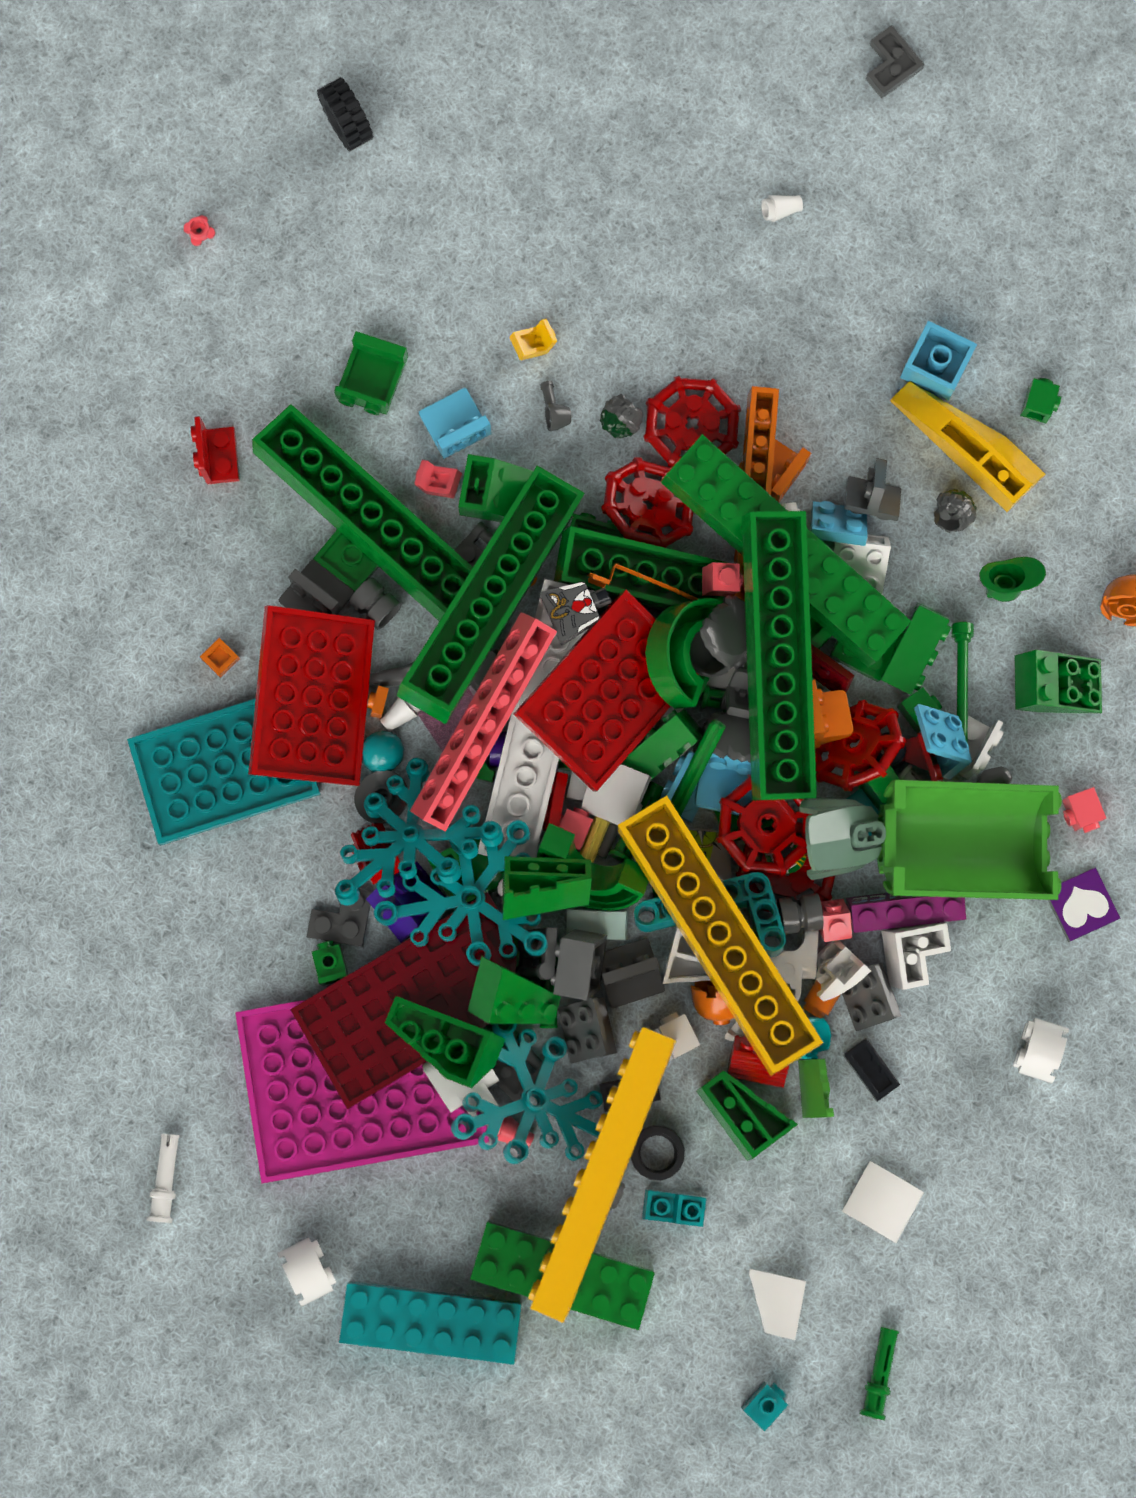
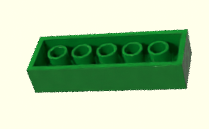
M570 526L562 532L554 581L568 585L585 582L587 589L597 591L602 589V587L589 583L587 575L592 573L609 579L612 567L618 564L679 589L697 599L713 598L723 601L724 597L702 596V568L712 562H728ZM617 568L614 570L609 585L606 584L605 586L610 599L615 600L623 590H627L642 606L662 611L674 604L692 601L673 591Z
M487 1221L470 1280L529 1297L534 1282L537 1279L542 1280L544 1273L539 1271L548 1251L553 1252L555 1244L551 1243L550 1239ZM593 1253L570 1310L639 1330L655 1272Z

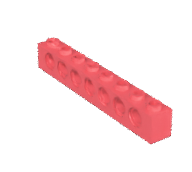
M520 612L410 810L412 813L446 832L556 635V630L536 618Z

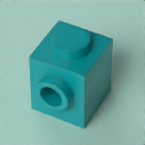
M764 1381L741 1408L765 1432L788 1406L786 1401L783 1400L787 1394L775 1383L769 1386Z

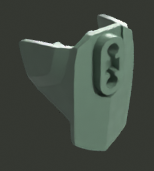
M817 797L802 800L799 807L800 812L812 814L806 817L805 823L807 853L812 868L807 870V876L811 880L850 873L863 868L867 863L878 858L882 849L881 843L886 838V829L883 823L878 821L879 816L872 807L864 806L851 799Z

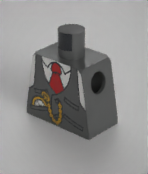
M585 582L540 592L541 599L553 628L557 631L556 635L561 645L580 635L599 621L600 617L596 609L611 603L605 587L589 593Z

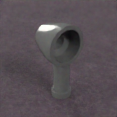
M544 381L540 384L545 401V419L548 431L559 430L571 424L570 408L556 404L552 381Z

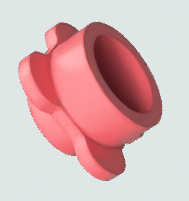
M204 215L192 218L183 227L184 232L190 235L191 243L194 246H199L202 241L212 239L215 236V230L210 228L208 219Z

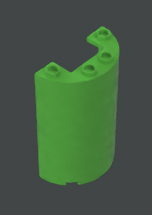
M893 780L889 783L884 792V797H888L886 804L880 805L878 812V821L885 826L886 838L881 843L882 849L877 858L879 874H885L887 881H883V886L890 895L1058 900V894L1061 891V880L1058 878V871H1047V867L1050 864V853L1047 850L1050 824L1047 822V815L1059 814L1062 803L1059 786Z

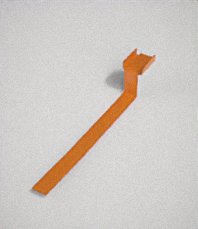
M618 564L612 567L609 579L592 573L587 575L589 583L604 588L606 584L609 585L614 570L617 568L673 591L687 599L697 600V598L679 589Z

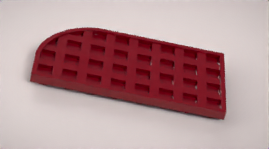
M487 892L485 894V902H487L492 907L498 910L491 896ZM479 912L483 941L491 951L490 961L516 973V956L508 960L503 958L499 952L501 941L498 924ZM450 914L435 924L428 934L429 940L426 945L418 947L412 943L411 939H408L290 1009L347 1109L352 1108L427 1062L420 1056V1053L385 1024L395 996L482 1029L489 1025L468 1011L479 966L473 965L467 958V949L472 944L468 915H466L456 929L457 935L454 940L446 942L438 934L439 927L449 920L452 915ZM445 928L443 936L449 937L452 934V928ZM423 933L415 935L416 942H421L424 939ZM510 945L503 949L505 955L513 952V947ZM482 950L477 951L475 959L481 960V956L484 957L485 952Z

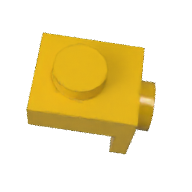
M547 319L540 320L536 327L515 331L509 337L520 361L547 354L557 342L555 332Z

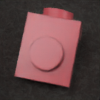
M422 460L416 472L414 484L426 494L454 498L462 473L458 469L434 466L428 460Z

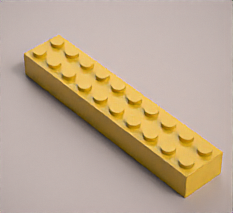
M668 796L663 797L618 824V833L770 1076L819 1047L823 1043L820 1036Z
M642 1027L640 1032L634 1031L629 1047L633 1048L630 1059H623L617 1074L622 1076L618 1087L615 1085L612 1087L607 1099V1103L611 1104L608 1114L603 1113L600 1116L595 1129L600 1132L597 1142L592 1140L588 1146L584 1158L589 1160L586 1169L581 1168L573 1184L574 1187L578 1188L575 1197H568L562 1215L567 1216L563 1225L559 1223L552 1236L551 1243L555 1244L552 1253L548 1251L539 1269V1271L544 1273L542 1280L537 1279L534 1282L528 1299L533 1301L530 1309L562 1323L566 1320L677 1042L676 1040Z

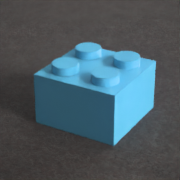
M928 321L900 378L908 382L910 381L922 389L949 401L977 344Z

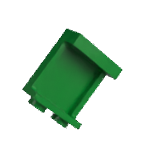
M355 331L352 339L353 349L340 384L335 386V396L342 405L354 407L355 404L364 407V411L369 414L378 416L380 413L387 415L408 359L407 348Z

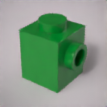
M1034 378L1028 387L1020 416L1046 424L1053 411L1057 412L1062 398V396L1058 395L1060 386L1053 384V381L1046 378Z
M924 687L909 696L897 707L916 733L921 732L914 709L915 706L922 704L937 710L942 709L939 700L934 695L930 696Z

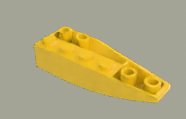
M910 381L890 400L1007 513L1046 475L1006 436Z

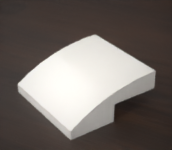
M621 764L597 792H593L587 786L581 809L591 815L618 825L641 811L643 807L641 801L652 777Z
M870 1161L842 1212L897 1243L924 1192Z

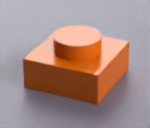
M220 638L200 656L220 678L240 660L239 656Z
M378 686L376 693H370L367 708L372 709L370 717L381 719L389 688Z

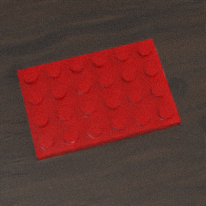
M623 590L601 614L600 620L585 632L513 713L593 792H597L671 707L656 691L647 668L645 655L647 640L656 619L627 590Z
M271 605L265 606L248 775L360 786L375 620Z

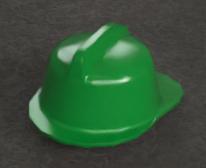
M1026 556L986 564L981 568L979 578L983 586L986 587L988 598H994L1001 602H1010L1018 598L1022 591L1032 589L1041 584L1045 579L1046 569L1042 562L1035 558Z

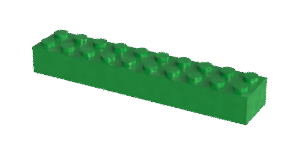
M290 404L252 439L253 454L440 621L473 567Z
M703 434L661 481L668 490L742 556L743 515L750 511H788ZM807 528L810 616L864 665L869 667L882 657L912 621Z
M538 465L536 466L404 677L397 692V697L440 722L447 724L561 537L562 532L578 509L585 494L584 492Z
M750 511L742 516L752 801L817 798L806 511Z

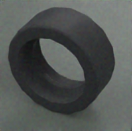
M654 1125L640 1132L631 1155L633 1167L640 1175L650 1180L662 1181L671 1178L680 1170L684 1162L685 1148L682 1139L675 1131L665 1126ZM663 1136L672 1143L674 1158L667 1168L652 1170L642 1162L640 1156L641 1147L649 1137Z

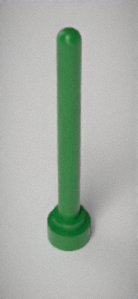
M956 622L952 624V637L954 642L957 643V716H959L962 722V729L968 743V643L974 637V624L970 622Z

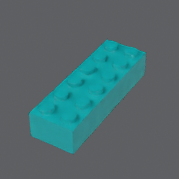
M349 1281L346 1287L339 1343L514 1365L522 1302Z

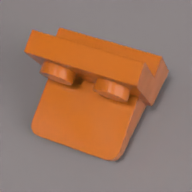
M814 679L812 684L816 749L820 748L822 744L849 737L853 732V724L846 692L843 690L822 692L821 688L817 689Z

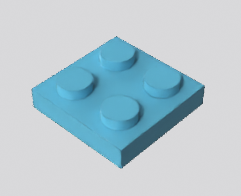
M813 501L811 532L820 540L866 546L867 514H855L850 510H846L843 505H836L829 501Z

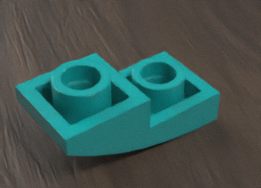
M645 1190L642 1219L703 1227L706 1198Z

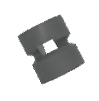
M375 578L365 581L349 600V604L360 614L366 613V619L375 620L374 628L377 630L383 628L398 613L402 606L391 593L384 594V587Z
M818 893L802 895L799 900H796L794 896L777 899V908L785 935L799 933L801 928H804L806 932L823 929V911Z

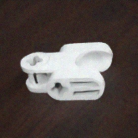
M804 929L802 942L797 950H783L780 955L770 957L797 1001L801 995L802 978L815 979L818 930L806 932ZM769 936L764 940L769 947L778 946L774 936Z
M429 1062L423 1064L425 1074L451 1113L461 1107L464 1097L472 1092L479 1094L482 1099L498 1106L488 1088L499 1082L493 1069L471 1089L444 1078ZM469 1098V1104L476 1107V1101L473 1098ZM478 1111L468 1112V1114L475 1117Z

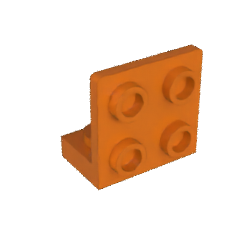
M776 439L771 496L780 502L807 465L811 452L802 447L797 454Z

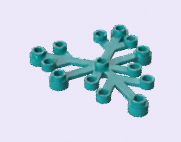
M413 758L406 766V772L410 780V789L405 787L402 777L398 775L389 777L386 782L389 792L399 796L408 804L407 822L405 823L388 808L383 795L371 793L366 797L364 808L367 815L375 819L382 818L396 831L378 832V829L375 827H367L362 832L364 843L367 846H375L378 843L393 844L383 849L357 850L354 845L342 847L340 855L344 863L372 862L351 880L344 879L338 882L335 887V895L342 905L348 906L356 903L360 897L359 888L382 869V877L377 882L376 888L380 896L384 898L391 897L395 893L393 883L395 859L403 850V861L398 865L402 878L411 879L417 874L415 856L416 850H418L437 867L436 870L442 882L447 884L454 883L461 876L459 863L453 858L442 856L427 841L449 840L461 851L464 858L472 859L478 854L477 844L472 839H481L485 846L495 847L503 841L502 828L494 821H487L481 827H469L478 823L481 815L477 806L468 805L462 811L463 816L450 828H447L446 832L441 829L424 830L418 824L419 817L410 810L422 790V782H426L430 776V770L425 760ZM400 783L398 786L392 787L393 784ZM476 813L474 816L468 817V814ZM375 834L373 838H367L369 835ZM473 847L471 851H465L466 848ZM353 852L352 856L346 857V854ZM406 867H412L409 871H403ZM390 885L387 890H382L384 886Z
M513 821L507 827L506 834L508 839L500 850L498 849L499 845L495 847L486 846L489 865L476 883L474 881L471 859L464 858L461 851L450 842L454 852L459 855L463 886L457 881L451 884L435 881L436 868L432 870L430 878L436 886L445 887L455 896H441L421 882L417 875L413 877L416 878V884L411 887L407 886L408 879L403 878V886L408 891H415L428 901L395 906L390 901H382L374 909L376 920L382 925L389 926L394 924L398 918L428 913L420 926L410 934L412 943L422 947L427 944L429 940L428 934L446 909L457 908L449 920L439 927L438 934L446 942L454 940L457 935L456 929L466 915H468L472 944L467 949V958L473 965L479 966L480 960L475 959L477 951H484V957L488 960L491 959V951L483 941L480 912L498 924L501 941L499 952L503 958L510 960L517 955V947L513 943L512 935L524 943V948L530 955L540 956L544 954L548 948L546 937L541 932H528L520 926L522 924L532 927L537 926L541 922V914H537V919L533 922L528 921L527 916L503 920V914L485 902L484 894L485 889L496 874L503 871L504 856H510L518 845H523L529 840V827L523 821ZM518 830L524 831V836L520 839L514 837L515 832ZM468 847L465 851H471L473 847ZM521 852L514 857H530V855ZM470 895L476 896V901L473 904L467 903V898ZM386 910L392 911V916L389 919L383 918V913ZM445 928H452V934L449 937L443 936ZM418 933L424 934V939L421 942L415 941V935ZM534 941H541L542 945L539 949H532ZM508 945L512 946L513 952L505 955L503 949Z
M491 1024L493 1032L505 1038L504 1045L506 1050L501 1049L497 1060L514 1067L524 1091L521 1094L520 1100L501 1107L482 1099L475 1092L469 1093L462 1101L464 1109L468 1112L477 1110L483 1114L475 1117L469 1114L459 1115L451 1124L453 1135L458 1139H468L476 1132L477 1128L488 1125L486 1132L480 1135L478 1144L483 1150H491L498 1143L497 1135L503 1119L524 1111L513 1140L508 1142L503 1149L504 1158L509 1163L519 1164L529 1155L526 1139L534 1118L542 1133L539 1139L540 1144L546 1149H551L558 1144L559 1135L552 1128L547 1116L549 1114L556 1118L567 1144L565 1149L566 1157L571 1161H577L583 1157L585 1149L578 1141L572 1126L597 1138L600 1132L595 1130L597 1123L576 1113L587 1108L594 1110L601 1106L603 1103L601 1093L591 1091L585 1097L562 1106L551 1102V1100L562 1096L569 1098L578 1090L576 1081L571 1078L565 1079L559 1085L545 1090L555 1062L567 1053L566 1042L562 1038L554 1036L543 1044L542 1053L544 1059L535 1083H533L525 1062L531 1046L537 1041L536 1033L531 1029L523 1030L518 1035V1046L512 1033L516 1029L517 1024H504L506 1030L500 1029L498 1024ZM524 1034L531 1038V1043L524 1040ZM549 1047H553L556 1050V1055L549 1051ZM565 1084L571 1086L572 1092L566 1091ZM590 1096H594L597 1099L596 1105L591 1103ZM530 1097H534L537 1100L536 1106L530 1102ZM469 1098H473L476 1101V1107L469 1104ZM458 1124H463L466 1127L465 1133L458 1129ZM546 1135H550L553 1138L552 1144L546 1141ZM485 1136H488V1137L491 1138V1140H492V1144H491V1145H488V1144L485 1143V1141H484V1137H485ZM572 1147L577 1148L578 1156L572 1154ZM511 1148H513V1149H515V1150L517 1151V1153H518V1156H517V1157H513V1156L511 1155V1153H510V1149H511Z

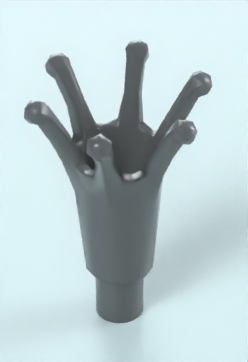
M414 662L402 667L370 673L369 684L400 686Z

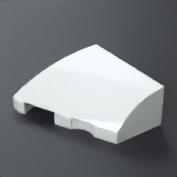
M839 940L830 941L817 954L818 971L816 973V980L821 984V990L817 992V996L822 1001L830 1000L855 986L871 972Z
M749 1269V1276L760 1311L764 1332L795 1340L806 1281Z

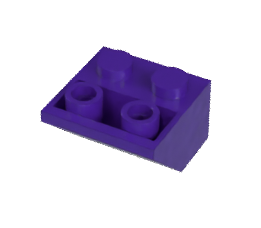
M416 861V875L420 878L421 882L441 896L446 897L438 886L431 881L430 876L418 861ZM406 867L403 871H409L412 867ZM400 872L394 875L395 893L391 897L384 898L380 896L376 888L366 898L373 909L382 901H390L395 906L428 900L415 891H408L403 886V878ZM411 878L407 881V886L411 887L416 884V878ZM390 885L384 886L382 890H387ZM386 910L383 913L384 919H389L392 916L391 910ZM428 913L398 918L388 928L402 943L410 938L411 932L420 926Z

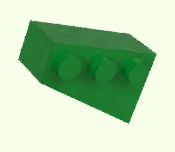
M918 602L910 619L912 622L903 631L904 633L881 677V681L910 695L913 690L918 691L926 678V676L922 675L926 665H933L938 655V651L935 648L939 640L944 642L951 630V626L948 625L950 620L947 616Z
M674 709L663 718L662 721L665 724L658 730L653 727L642 739L644 742L637 748H634L621 764L652 777V780L703 737L704 731L685 709L679 713Z
M504 856L502 881L503 920L589 905L592 881L591 860Z
M481 956L468 1011L488 1024H554L561 997L553 994L552 991Z
M725 1071L720 1072L696 1090L747 1161L754 1159L798 1125V1123L787 1118L776 1110L774 1106L762 1100L752 1090Z

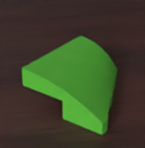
M825 1059L798 1060L802 1118L834 1117L833 1108H829L830 1086Z

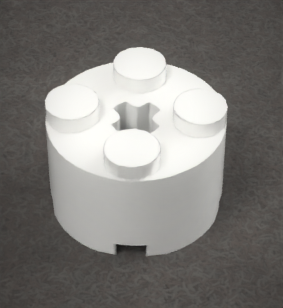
M1034 1018L1033 1022L1028 1021L1024 1026L1021 1036L1022 1040H1026L1024 1049L1020 1048L1017 1051L1013 1064L1014 1067L1018 1068V1073L1053 1083L1055 1077L1050 1074L1051 1072L1053 1073L1054 1069H1059L1067 1043V1038L1062 1037V1035H1066L1069 1032V1028Z
M308 1237L277 1253L279 1258L285 1256L287 1260L282 1266L295 1295L302 1293L304 1299L299 1301L301 1307L334 1291L331 1285L335 1284L336 1280L330 1267L324 1269L319 1260L324 1254L317 1240L311 1242Z

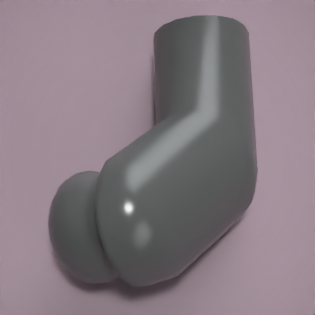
M1002 766L986 769L982 772L976 783L1010 784L1012 774L1009 773L1007 768Z

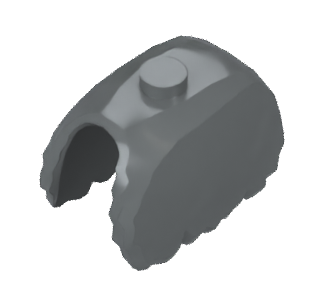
M728 595L724 598V603L718 604L717 607L713 608L712 612L709 613V618L703 620L700 632L695 634L691 642V664L695 672L700 676L708 678L721 676L728 673L732 667L735 669L740 668L747 662L745 601L737 596L731 597Z
M715 712L710 715V718L701 728L704 734L714 719L719 720L726 726L713 754L723 759L727 755L732 760L748 761L751 763L749 719L728 715L726 712ZM702 738L695 743L694 748L692 750L694 753L696 752Z

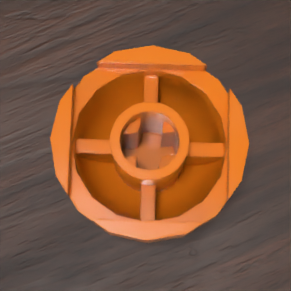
M1131 574L1118 577L1107 585L1102 596L1100 608L1101 613L1108 620L1112 621V616L1127 619L1124 625L1136 626V575Z
M711 980L694 982V986L691 985L692 1003L700 1016L713 1021L715 1025H727L731 1019H734Z

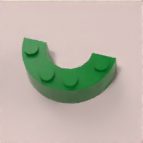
M703 598L674 604L664 610L651 627L645 651L649 676L661 698L674 709L695 707L697 705L704 680L696 674L691 664L690 646L695 634L700 632L703 620L709 618V613L712 612L713 608L717 607L718 604L724 603L721 600Z
M549 823L538 849L537 857L585 859L576 850L574 844L575 834ZM628 858L615 866H602L591 862L589 905H584V907L596 910L627 908L637 903L643 897L649 881L638 863Z

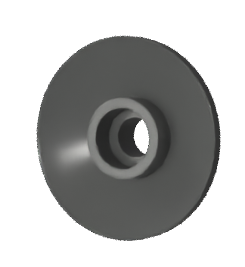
M388 770L376 771L367 775L360 782V786H357L354 803L357 812L363 819L374 824L387 823L382 818L375 819L367 815L364 801L371 793H378L384 797H389L387 801L388 808L398 817L404 812L407 803L399 796L391 794L386 784L388 778L398 775L397 773ZM395 783L392 785V787H396L400 783Z

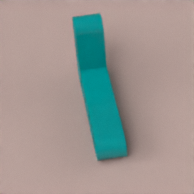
M753 872L721 881L727 890H732L736 893L737 897L733 901L739 909L748 907L755 935L768 956L776 957L780 955L784 950L786 936L768 877L763 873ZM753 883H759L764 887V891L753 893L749 886ZM659 897L640 902L635 907L634 921L640 931L652 932L676 925ZM766 909L771 912L772 917L769 920H761L757 916V912ZM649 911L655 917L650 922H643L640 920L639 915L642 912ZM769 936H774L779 939L780 944L777 947H769L764 940Z

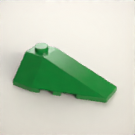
M395 996L385 1024L420 1053V1056L432 1064L444 1078L471 1089L495 1067L505 1042V1038L490 1031Z

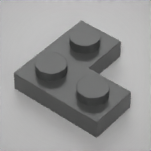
M892 25L871 39L870 46L883 60V63L866 75V81L882 99L920 72L924 67V63Z
M359 889L360 897L358 901L348 906L341 904L339 914L312 909L306 937L363 947L370 911V904L366 898L373 891Z

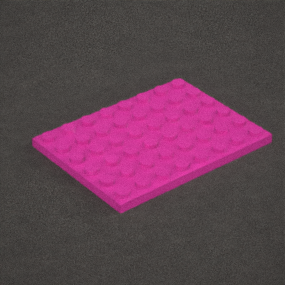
M305 1000L235 1012L261 1184L478 1145L480 1135L486 1132L487 1125L477 1128L476 1132L468 1139H458L453 1135L451 1130L453 1120L461 1114H468V1112L464 1109L463 1105L452 1113L449 1111L425 1074L423 1065L352 1108L347 1109L290 1010ZM479 1111L476 1112L477 1115L483 1114L482 1112H479ZM458 1124V1129L465 1133L466 1127L463 1124ZM488 1136L484 1137L485 1143H489Z

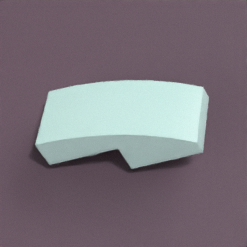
M569 908L567 909L566 934L577 929L607 935V940H626L628 911Z

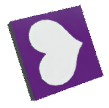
M1096 867L1062 882L1058 900H1048L1068 942L1121 919Z

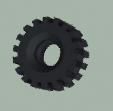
M340 77L317 90L319 102L329 123L348 151H352L374 138L364 110H362L354 92L350 90L349 85L343 78Z

